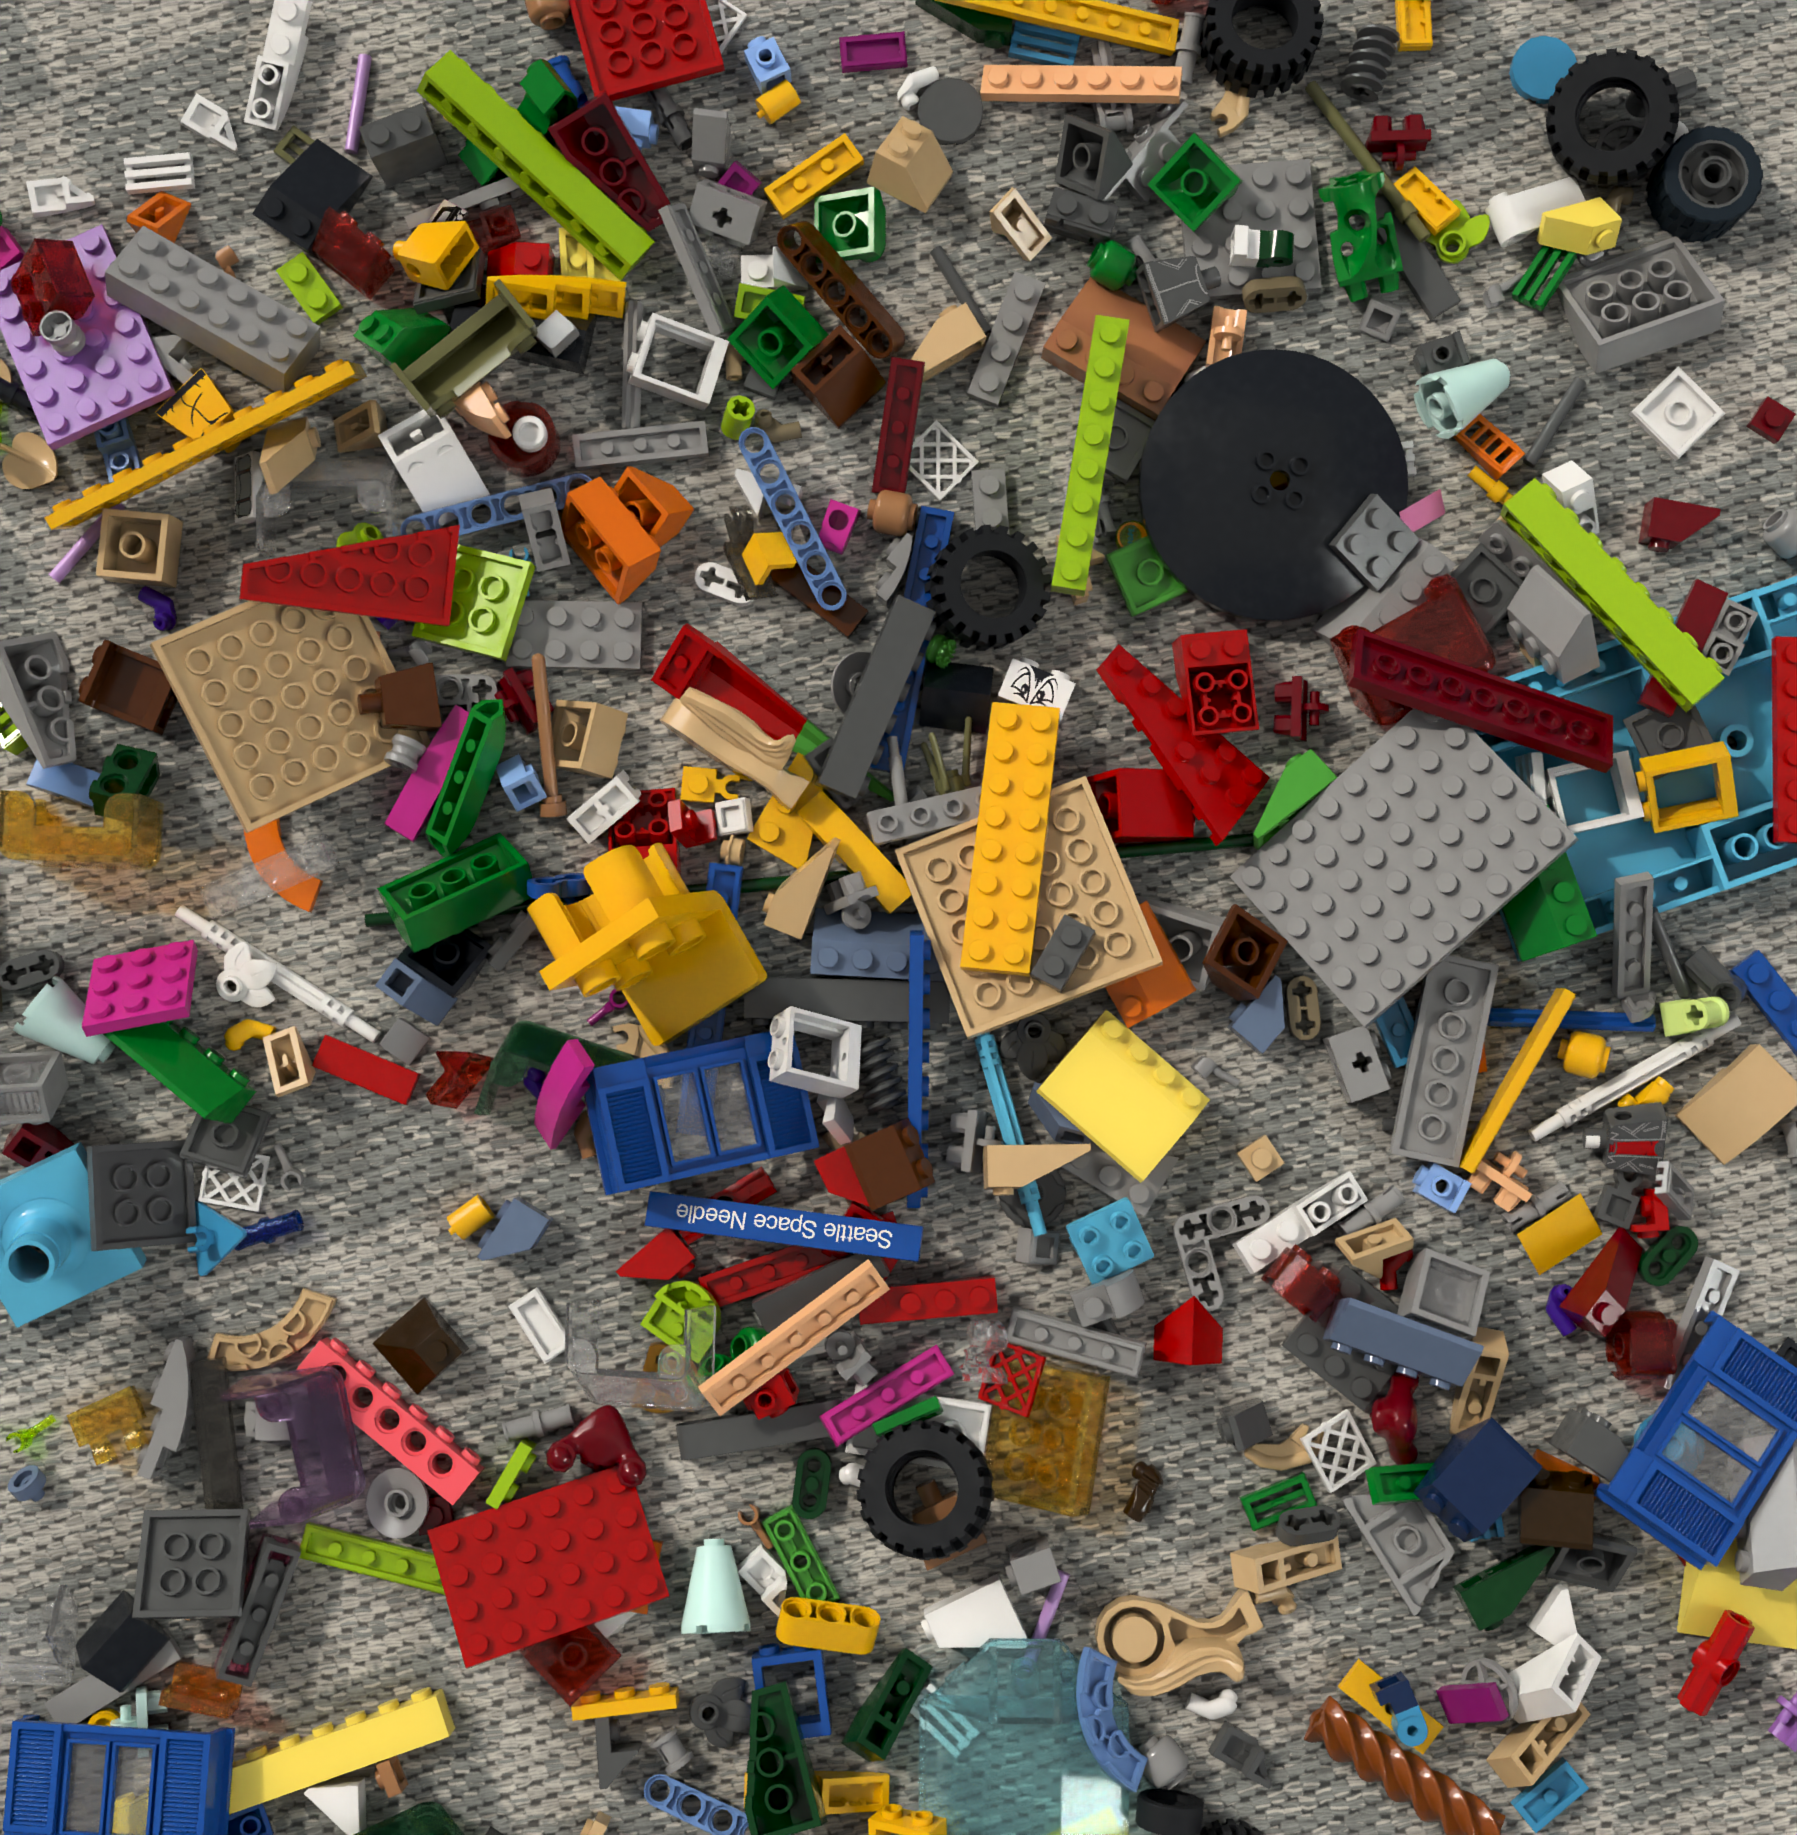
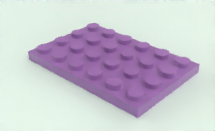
M102 224L0 270V329L47 445L52 450H56L176 395L167 371L151 339L152 336L144 317L107 296L105 271L118 255L107 230ZM55 310L66 312L84 332L86 338L85 346L78 354L70 357L58 354L41 335L39 329L40 322L49 312Z

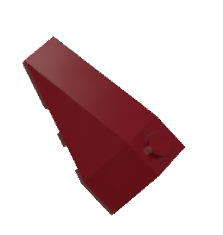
M606 90L577 107L548 128L566 160L588 177L592 183L614 200L618 206L644 229L650 232L664 223L658 210L671 203Z

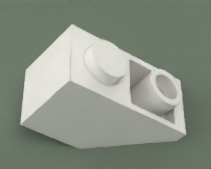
M1572 460L1543 473V483H1546L1553 489L1557 496L1556 500L1564 509L1568 507L1576 513L1581 527L1587 533H1600L1593 478Z

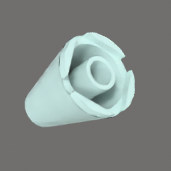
M1489 359L1427 374L1415 384V386L1419 385V391L1414 394L1417 412L1428 429L1434 426L1440 432L1436 436L1449 439L1460 433L1508 388L1510 371L1503 362L1497 359Z
M54 976L52 984L55 986L52 987L47 983L22 1014L26 1017L23 1021L25 1024L22 1026L17 1022L13 1031L93 1065L97 1060L104 1063L116 1046L103 1034L86 1037L82 1029L85 1011L84 1002L63 979Z
M704 1539V1546L697 1547L681 1623V1634L751 1631V1623L732 1546L725 1545L724 1539Z

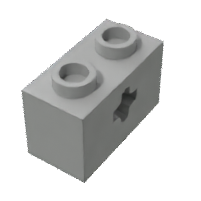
M704 179L697 183L689 215L693 224L696 225V231L711 236L717 233L725 236L726 242L729 244L745 247V244L750 245L756 241L768 202ZM725 208L728 209L727 215L732 217L727 222L725 221V215L720 213Z
M1363 1025L1323 1038L1346 1103H1353L1390 1089L1388 1081L1392 1080L1386 1062H1380L1376 1049L1380 1048L1373 1029L1368 1030V1027L1365 1028ZM1357 1056L1365 1057L1366 1063L1362 1065V1070L1354 1068L1352 1062L1357 1060Z

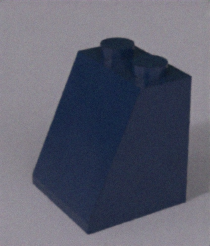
M1490 1417L1453 1435L1413 1493L1422 1501L1426 1509L1434 1513L1448 1526L1449 1531L1454 1536L1460 1538L1463 1542H1467L1483 1535L1535 1478L1542 1469V1466Z

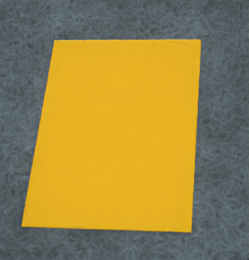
M1579 1193L1518 1233L1517 1236L1536 1271L1541 1275L1602 1235V1232L1584 1198Z

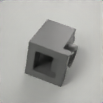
M1460 331L1420 344L1415 351L1416 355L1413 356L1415 370L1418 375L1422 374L1423 376L1470 363ZM1442 351L1445 359H1439L1436 352Z

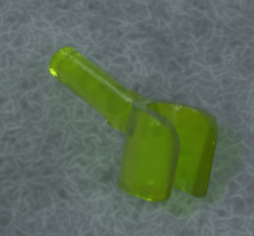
M51 1414L33 1427L19 1429L9 1434L5 1441L7 1442L16 1436L19 1437L21 1446L13 1451V1453H18L29 1448L32 1445L33 1437L56 1422V1419Z

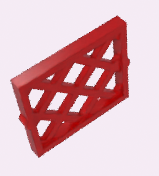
M995 1339L978 1399L996 1405L1002 1410L1006 1409L1021 1416L1029 1417L1047 1357L1029 1351L1023 1346H1016L1003 1340ZM1006 1346L1014 1349L1015 1354L1006 1359L1002 1347ZM997 1354H999L1001 1362L994 1365ZM1027 1354L1035 1357L1036 1362L1027 1366L1022 1355ZM1018 1358L1022 1370L1013 1374L1008 1363ZM1004 1366L1008 1377L999 1382L995 1370ZM1036 1368L1034 1379H1032L1029 1371ZM1025 1374L1029 1385L1020 1390L1016 1378ZM992 1377L995 1385L988 1388L990 1378ZM1011 1381L1015 1393L1006 1397L1002 1386ZM997 1389L1002 1400H993L989 1398L988 1394ZM1030 1390L1027 1402H1025L1022 1394ZM1018 1397L1022 1409L1019 1410L1011 1407L1009 1401Z

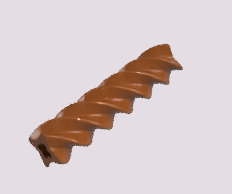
M1328 1696L1322 1706L1309 1717L1310 1724L1304 1737L1305 1741L1311 1743L1324 1742L1329 1756L1336 1762H1353L1357 1774L1362 1780L1371 1783L1383 1782L1388 1797L1395 1802H1412L1420 1820L1430 1823L1442 1822L1446 1835H1501L1505 1815L1490 1810L1484 1801L1468 1791L1461 1790L1447 1775L1431 1770L1427 1763L1418 1755L1402 1750L1395 1740L1380 1731L1373 1730L1359 1715L1343 1710L1340 1704L1331 1696Z

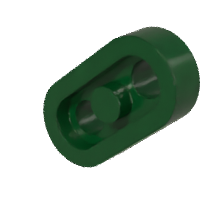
M1679 1225L1670 1226V1230L1663 1231L1641 1256L1637 1270L1644 1282L1654 1286L1668 1284L1694 1256L1698 1249V1239L1690 1228ZM1676 1236H1679L1682 1240V1245L1678 1249H1675L1672 1245V1240ZM1653 1262H1657L1660 1266L1659 1272L1656 1274L1650 1272V1265Z
M812 1447L806 1449L801 1453L797 1461L792 1505L794 1511L805 1519H814L820 1516L827 1504L832 1464L830 1456L820 1448ZM811 1459H817L821 1463V1468L817 1471H812L808 1467V1462ZM810 1493L815 1495L817 1501L814 1505H807L804 1503L803 1497Z

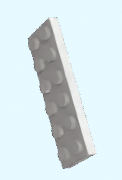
M1449 955L1423 978L1389 1149L1390 1154L1459 1168L1499 965Z

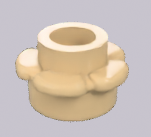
M732 834L729 840H723L720 859L725 860L727 865L741 866L746 848L745 839L736 838V835Z

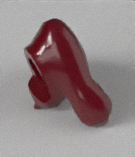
M1395 1371L1390 1380L1387 1396L1374 1401L1370 1417L1373 1430L1387 1442L1390 1458L1397 1465L1413 1464L1418 1456V1450L1413 1444L1418 1424L1417 1408L1413 1394L1419 1386V1376L1417 1375V1378L1413 1379L1398 1374Z
M612 1404L602 1406L593 1411L566 1437L552 1443L546 1453L547 1465L554 1472L565 1473L574 1465L576 1456L579 1455L580 1462L591 1468L595 1473L613 1467L617 1463L619 1481L621 1485L629 1488L641 1485L647 1475L646 1463L635 1450L624 1419Z

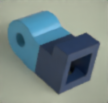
M1400 1671L1369 1684L1373 1696L1379 1705L1388 1704L1392 1714V1729L1400 1741L1411 1747L1419 1746L1423 1743L1428 1733L1427 1725L1409 1681Z

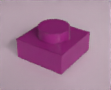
M737 160L732 163L718 182L751 196L762 184L758 178Z

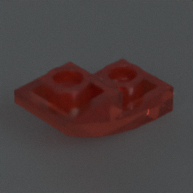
M511 205L481 212L478 219L467 221L479 248L482 249L484 254L521 238Z

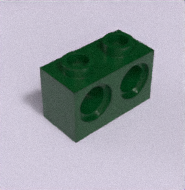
M117 744L112 755L105 758L102 773L98 780H93L89 789V799L93 801L95 815L135 824L160 777L157 753Z

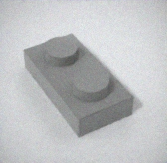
M1005 468L971 471L975 530L982 525H991V530H995L999 525L1009 527Z

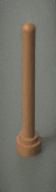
M536 653L532 656L531 661L544 791L547 795V798L539 802L540 817H559L567 815L566 800H562V794H558L545 657L540 653Z

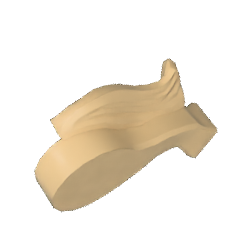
M689 687L680 699L675 698L660 719V722L669 730L706 756L730 770L743 774L764 787L778 803L788 810L794 806L810 783L803 777L783 769L796 743L794 734L774 740L755 721L739 710L697 689Z
M1240 1588L1235 1592L1222 1613L1210 1619L1194 1618L1160 1600L1127 1595L1114 1599L1103 1608L1097 1618L1095 1638L1099 1652L1117 1661L1115 1677L1131 1694L1138 1696H1158L1175 1690L1194 1678L1210 1672L1223 1673L1233 1681L1240 1682L1244 1678L1245 1665L1238 1643L1245 1636L1256 1633L1263 1628V1624L1249 1592Z

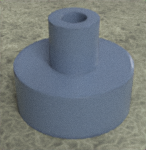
M28 1465L13 1475L8 1483V1491L18 1501L32 1499L34 1502L39 1501L45 1494L42 1488L46 1483V1476L36 1465Z

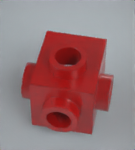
M786 1367L744 1398L743 1401L749 1411H754L758 1420L766 1416L776 1418L785 1413L789 1406L796 1403L800 1390L788 1367Z

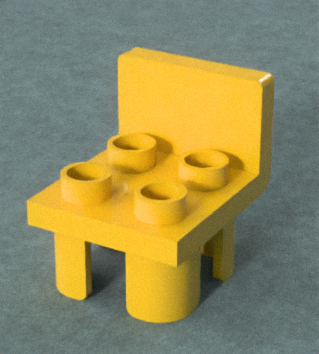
M662 843L653 844L648 849L649 856L645 859L642 858L635 846L624 845L599 856L585 866L583 874L594 894L576 903L563 905L556 893H546L535 900L527 908V911L555 961L539 971L549 991L578 986L584 997H590L613 985L616 991L622 990L651 1044L660 1046L672 1042L764 982L767 978V973L726 901L718 892L709 890L690 893Z

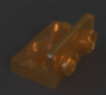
M179 1661L175 1665L172 1683L161 1691L158 1705L228 1719L239 1708L243 1685L217 1679L215 1668Z

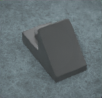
M613 1716L595 1718L600 1789H607L639 1752L642 1742L615 1744V1741H620L619 1719H613Z

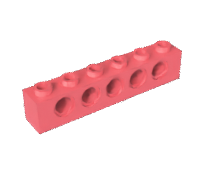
M328 1337L320 1340L293 1373L451 1505H454L484 1470L485 1467L480 1464L481 1457L472 1449L465 1447L463 1450L454 1443L455 1436L447 1428L441 1425L436 1428L427 1420L428 1413L419 1405L412 1403L410 1406L401 1399L402 1392L395 1385L388 1381L383 1384L374 1376L376 1371L370 1364L361 1359L357 1362L347 1353L350 1349L337 1338L330 1340ZM335 1365L345 1369L346 1380L344 1383L337 1382L333 1378L332 1370ZM361 1387H366L372 1392L373 1400L370 1405L360 1401L358 1392ZM387 1409H392L398 1413V1426H390L385 1421ZM413 1431L421 1432L425 1436L426 1445L424 1448H417L412 1444L411 1434ZM440 1453H445L451 1457L453 1462L451 1470H444L438 1465L437 1457Z

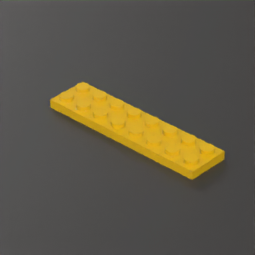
M992 702L960 962L961 970L1030 976L1060 708Z

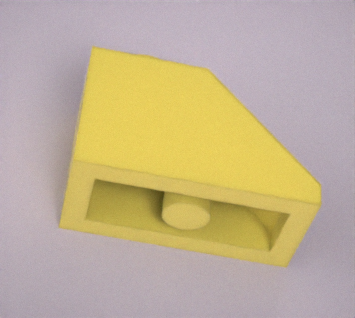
M1601 197L1543 212L1536 241L1540 245L1583 255L1593 254L1616 246L1622 218Z

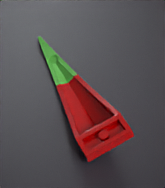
M688 623L682 626L651 678V681L675 698L680 699L685 691L692 687L739 710L755 721L774 740L794 734L796 743L792 751L799 752L804 756L829 738L718 641L714 642ZM867 772L866 776L871 778L868 789L889 801H894L893 792L871 773Z

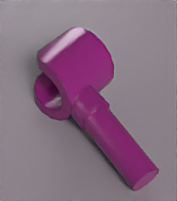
M614 989L610 993L609 1001L587 1019L591 1026L613 1010H623L628 1006L627 1000L623 1004H616L613 1001L614 995L621 991Z

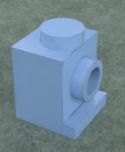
M760 36L748 43V49L744 50L745 62L762 95L784 79H787L790 83L792 82L790 67L786 63L774 37L766 40L764 36ZM768 57H772V58H771L769 61H767V62H763V61H762V60H764V59H766V58H768Z
M615 106L640 150L642 148L651 149V144L657 145L659 124L654 123L652 111Z
M519 754L497 765L496 771L502 788L516 812L547 798L531 763L526 765Z
M1428 1162L1427 1166L1421 1165L1415 1173L1412 1182L1416 1185L1412 1192L1447 1212L1456 1213L1472 1183L1434 1162ZM1442 1179L1446 1183V1188L1443 1192L1439 1193L1436 1190V1183Z

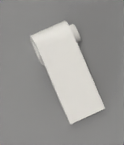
M1571 176L1512 195H1508L1507 192L1500 193L1488 201L1489 206L1485 209V213L1489 215L1490 224L1500 246L1507 247L1523 240L1533 231L1539 229L1543 212L1586 200L1575 176Z

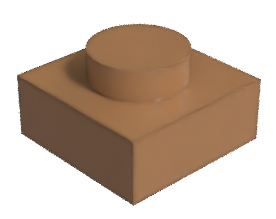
M398 1756L379 1761L376 1764L375 1778L381 1790L385 1789L388 1798L402 1793L408 1782Z

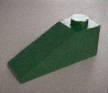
M915 0V5L977 43H984L986 47L992 49L1002 48L1003 45L1010 46L1013 22L1011 18L935 0Z
M1531 1545L1453 1586L1472 1625L1479 1631L1483 1629L1490 1631L1501 1626L1504 1623L1503 1619L1512 1614L1556 1552L1554 1547Z
M903 1648L857 1712L841 1743L868 1762L884 1761L933 1666L907 1648Z

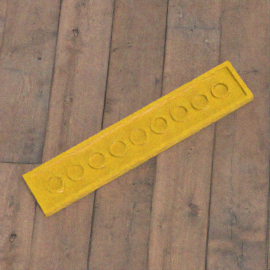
M343 359L334 361L324 367L325 374L315 377L311 374L293 383L295 389L290 392L276 391L263 398L264 405L255 408L248 406L233 414L235 420L223 424L219 421L202 430L205 434L204 436L194 439L187 437L172 445L175 451L163 455L159 452L142 460L144 464L142 468L134 470L127 468L112 476L114 482L105 485L98 483L82 491L83 498L73 501L67 499L52 507L54 513L44 518L51 530L71 529L102 513L103 508L110 509L364 379L367 375L361 364L349 362V360L343 361Z

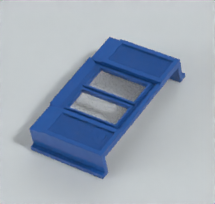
M770 1031L593 1068L586 1078L590 1087L584 1094L605 1195L819 1148L808 1091L769 1081L770 1068L768 1067V1057L772 1045ZM793 1035L792 1068L803 1070L798 1046Z
M1713 1310L1709 1312L1704 1320V1323L1710 1326V1328L1610 1484L1600 1483L1594 1491L1596 1498L1698 1570H1702L1704 1565L1718 1566L1744 1525L1745 1519L1797 1438V1368Z
M23 1715V1718L12 1721L3 1820L4 1835L228 1834L235 1728L221 1727L211 1732L47 1722L39 1721L40 1715Z

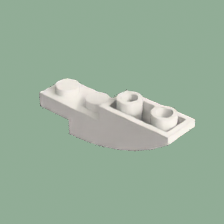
M274 0L263 56L258 55L244 118L245 123L278 131L290 105L307 49L309 38L305 36L312 5L310 0Z
M1348 1171L1270 1217L1264 1224L1255 1227V1230L1232 1245L1249 1273H1256L1307 1238L1317 1235L1367 1202L1368 1199L1352 1173Z

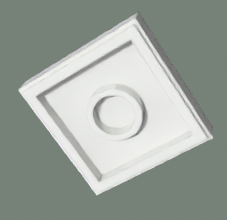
M1679 366L1629 413L1675 461L1726 414Z

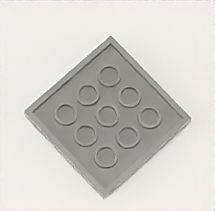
M1310 159L1229 165L1243 180L1238 186L1236 193L1231 198L1225 200L1195 232L1181 220L1184 257L1195 256L1201 271L1215 266L1220 273L1221 285L1207 290L1210 300L1242 298L1243 286L1247 282L1259 278L1297 276L1304 282L1306 293L1320 292L1322 289ZM1235 225L1249 226V229L1284 230L1293 233V263L1289 266L1269 268L1230 266V243Z

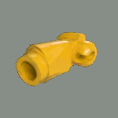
M1658 1076L1634 1097L1630 1094L1622 1096L1618 1101V1107L1661 1102L1664 1105L1669 1102L1670 1094L1675 1089L1666 1080Z

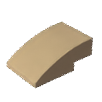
M1751 1044L1727 1068H1722L1675 1117L1725 1165L1757 1141L1797 1105V1081L1760 1044Z

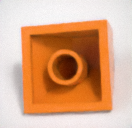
M628 466L614 487L619 500L628 511H632L636 515L639 524L648 535L656 539L659 548L681 531L694 511L691 504L673 485L633 466Z

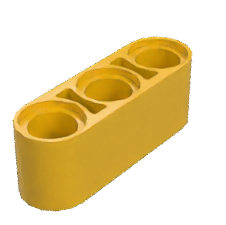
M790 1597L782 1602L775 1633L779 1641L791 1646L865 1655L874 1648L881 1618L877 1611L866 1606Z

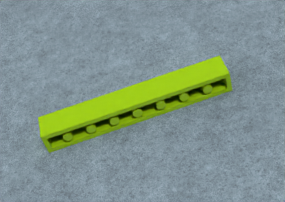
M449 50L425 72L417 92L620 281L645 257L655 242L646 230L632 221L618 204L612 202L589 178L567 161L564 155L552 146L541 132L536 131L521 116L517 109L505 102L490 84L484 82L470 69L463 59L457 57Z
M1103 315L1095 316L1051 592L1083 597L1085 595L1129 319Z
M1534 478L1503 504L1500 515L1687 713L1724 680L1725 677L1721 674V667L1714 659L1706 658L1697 649L1698 644L1689 633H1682L1673 624L1674 618L1664 607L1658 608L1650 599L1651 596L1647 588L1640 582L1635 583L1626 574L1627 569L1618 558H1611L1602 549L1603 544L1594 533H1587L1581 527L1576 513L1568 507L1563 508L1556 500L1557 496L1553 489L1546 483L1541 484Z

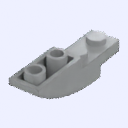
M188 1336L176 1338L175 1341H171L168 1344L163 1356V1360L166 1361L162 1374L159 1373L155 1377L151 1386L150 1393L154 1395L150 1404L163 1410L162 1412L158 1411L150 1427V1430L154 1432L149 1444L144 1445L137 1461L138 1464H141L137 1475L149 1480L160 1475L169 1450L176 1452L186 1447L196 1410L198 1372L192 1338Z

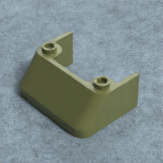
M500 279L494 282L498 292L494 299L403 371L395 362L389 366L430 418L438 415L442 419L456 408L454 402L517 351L522 355L537 343L534 339L538 333L536 324Z

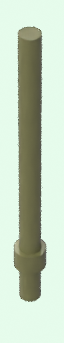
M1316 81L1310 82L1305 87V91L1363 168L1370 173L1383 171ZM1384 172L1385 181L1380 190L1395 209L1394 215L1402 225L1406 224L1420 243L1426 241L1431 236V233L1417 216L1418 210L1410 200L1406 201Z

